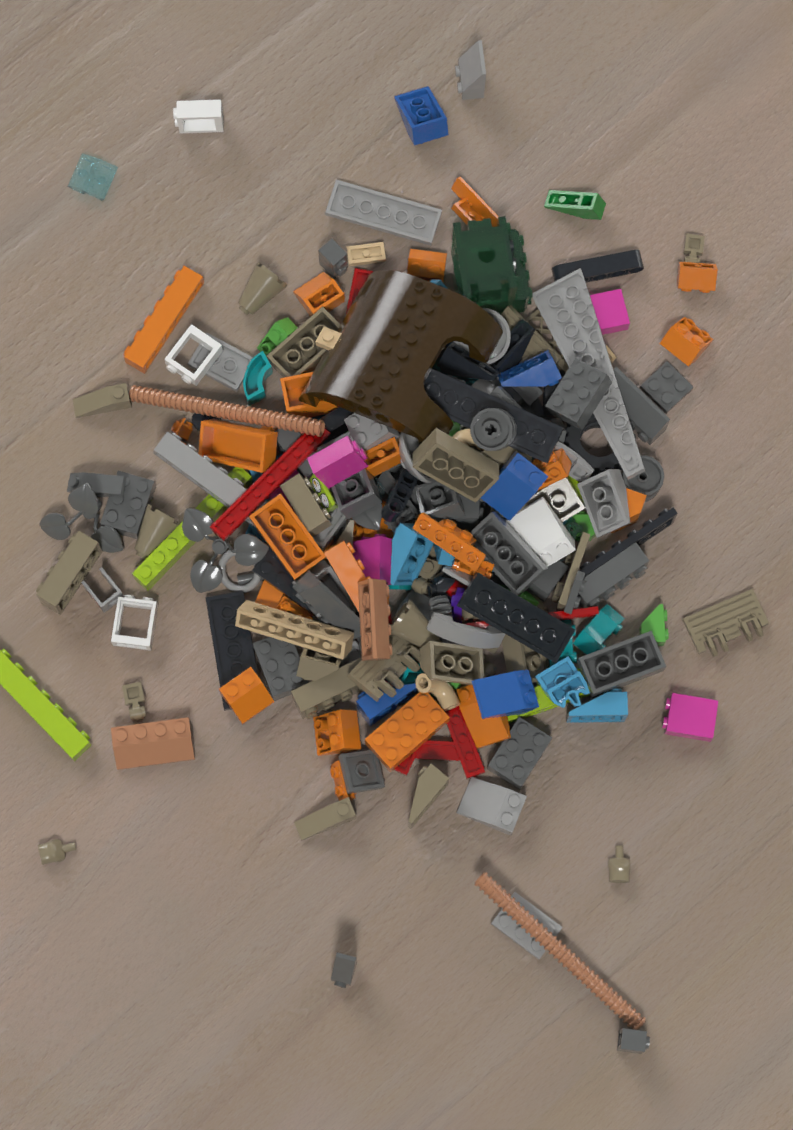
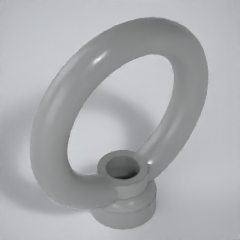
M228 550L222 555L218 564L222 572L221 582L233 592L243 591L245 593L253 590L261 579L255 573L253 579L246 585H236L227 577L226 564L231 557L236 555V553Z

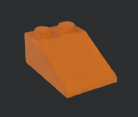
M473 685L457 689L461 713L477 748L511 738L507 716L482 719Z

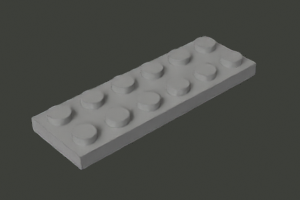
M340 180L335 181L325 212L326 216L427 245H432L442 214L441 209Z

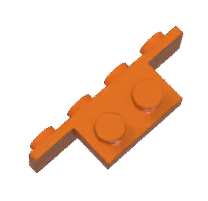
M458 177L451 189L461 200L456 202L451 209L475 234L489 228L499 240L503 239L509 227L462 177Z
M422 512L413 526L415 531L474 571L479 569L486 557V554L474 547L477 540L473 538V535L466 530L458 528L457 524L452 520L443 519L437 522Z

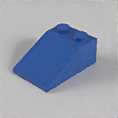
M429 86L394 96L403 123L414 146L449 135L447 117Z
M549 350L500 373L498 376L502 387L553 386L562 378Z
M514 451L500 469L499 480L481 499L510 521L537 492L548 476L521 454Z
M529 670L513 671L472 681L482 719L525 714L539 707Z
M416 684L403 685L401 689L393 686L397 692L396 695L391 698L384 693L378 702L366 692H363L357 697V709L371 727L394 711L397 706H401L417 695L418 689Z

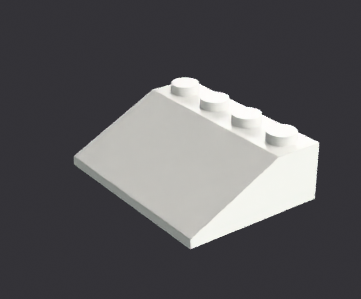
M544 497L520 510L510 521L505 519L547 567L576 550L574 538Z

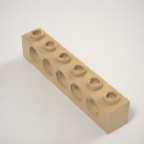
M246 600L237 609L236 627L339 659H344L352 650L353 632Z

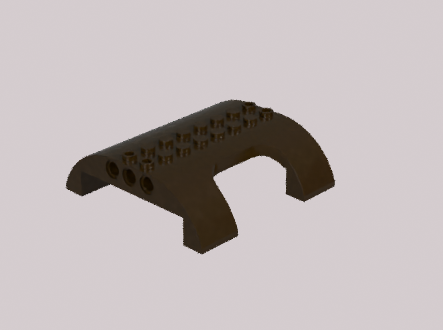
M379 270L373 272L366 278L340 324L337 332L342 334L333 349L326 350L302 391L299 401L317 407L319 401L324 400L418 439L419 445L436 428L449 435L454 424L449 416L428 397L424 390L426 378L442 349L453 341L468 345L469 357L487 364L503 334V330L494 318L479 305L452 290L399 271Z

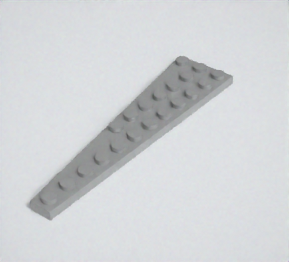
M579 268L532 293L531 296L568 366L570 367L575 358L606 373L612 381L593 414L629 480L645 472V468L583 272Z

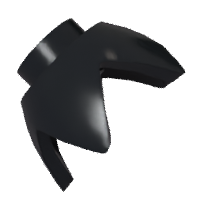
M441 572L431 580V583L427 584L428 596L433 598L438 595H446L451 604L452 597L445 592L455 583V580L443 577L446 573Z

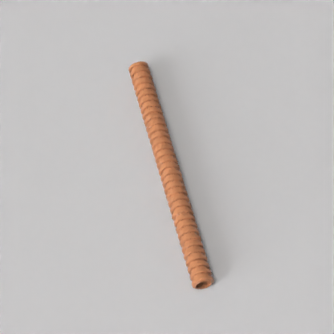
M133 385L129 391L131 402L136 401L137 403L141 402L147 405L163 406V408L168 407L174 410L190 411V413L195 412L201 415L217 416V418L239 420V422H250V424H261V426H272V428H283V430L291 432L294 430L296 433L300 432L307 435L311 433L312 436L317 435L318 437L322 436L325 429L323 420L307 419L305 416L301 417L283 412L279 414L278 411L273 412L267 409L262 410V408L257 409L251 406L246 407L240 404L235 405L229 402L224 403L218 400L202 399V397L197 398L191 395L175 394V392L159 391L158 389L143 388L137 385Z
M485 872L475 881L474 885L479 886V890H483L484 895L487 894L489 899H493L494 904L497 903L499 908L502 907V911H506L507 916H511L512 920H516V924H520V928H524L526 933L529 932L530 937H534L536 942L539 941V945H543L544 950H548L550 955H554V959H558V963H562L563 967H567L568 972H572L571 975H576V979H580L581 984H585L587 989L590 988V992H594L595 997H599L601 1002L604 1001V1005H608L610 1010L613 1009V1013L615 1015L618 1014L619 1019L622 1018L623 1022H627V1026L632 1027L633 1030L640 1029L645 1023L646 1018L641 1017L639 1012L636 1013V1009H632L631 1004H627L626 1000H622L621 995H617L618 992L612 991L613 988H609L608 983H604L602 978L599 979V975H595L594 970H590L588 965L585 966L584 961L581 962L579 957H575L576 954L571 953V949H567L565 944L562 945V941H558L557 936H553L551 931L548 932L547 927L544 928L542 923H538L539 920L534 919V915H530L528 910L525 911V907H521L520 902H516L514 897L511 898L510 893L507 894L505 889L502 890V886L497 885L496 880L493 881L492 877H488V873Z

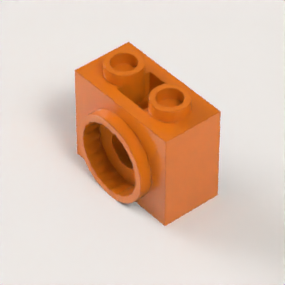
M563 448L553 452L548 464L536 458L531 462L548 476L538 490L568 477L572 463Z

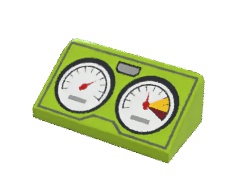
M313 474L309 480L313 485L314 493L316 492L322 500L320 503L322 508H326L328 512L338 508V504L330 489Z

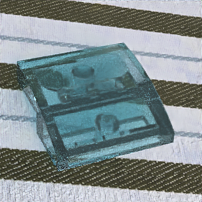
M81 154L67 187L82 194L87 193L103 201L118 167L101 159Z

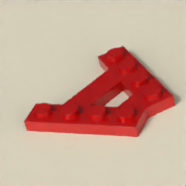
M457 706L445 711L450 717L446 725L453 742L427 740L398 765L394 771L407 776L415 759L460 761L466 779L485 773L476 745L460 707Z

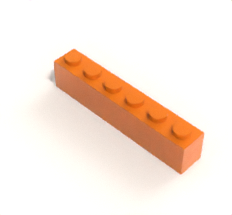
M183 266L181 270L176 272L173 283L168 285L164 291V297L156 302L154 312L151 316H147L144 321V327L135 334V341L125 349L124 359L127 364L144 374L146 373L203 286V276L186 266Z

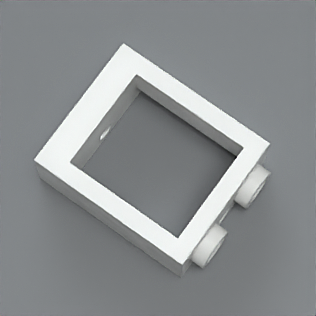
M221 100L177 101V108H173L175 127H179L180 133L224 132Z
M191 324L164 359L166 368L173 374L178 373L181 375V379L187 384L192 383L197 386L223 352V348L220 343ZM190 338L211 351L194 374L174 361Z
M131 595L118 597L111 638L113 646L151 651L158 604L154 599L143 597L142 600L135 599ZM124 606L151 610L147 638L120 635Z

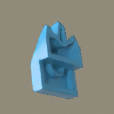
M569 656L535 676L546 696L554 704L562 708L566 706V700H569L574 707L581 706L579 693L584 695L590 693L587 682L580 671H577Z

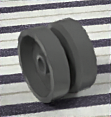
M487 408L480 411L473 418L470 425V434L474 443L479 448L486 451H499L507 448L514 441L517 434V425L513 416L508 411L500 408ZM493 426L494 428H497L496 432L491 431V428Z
M643 455L641 458L645 472L629 480L624 471H622L621 475L626 488L647 495L645 502H648L659 492L665 476L663 468L657 460Z

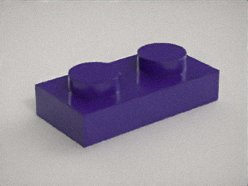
M459 587L457 588L456 595H452L451 606L454 607L452 609L453 621L457 623L462 622V609L457 604L465 592V588Z

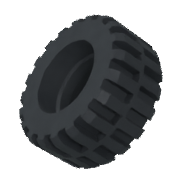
M594 414L591 415L583 430L567 423L564 445L575 451L594 469L590 476H596L608 469H620L623 471L614 452L608 456L597 457L589 454L582 447L581 437L583 433L589 429L601 428Z

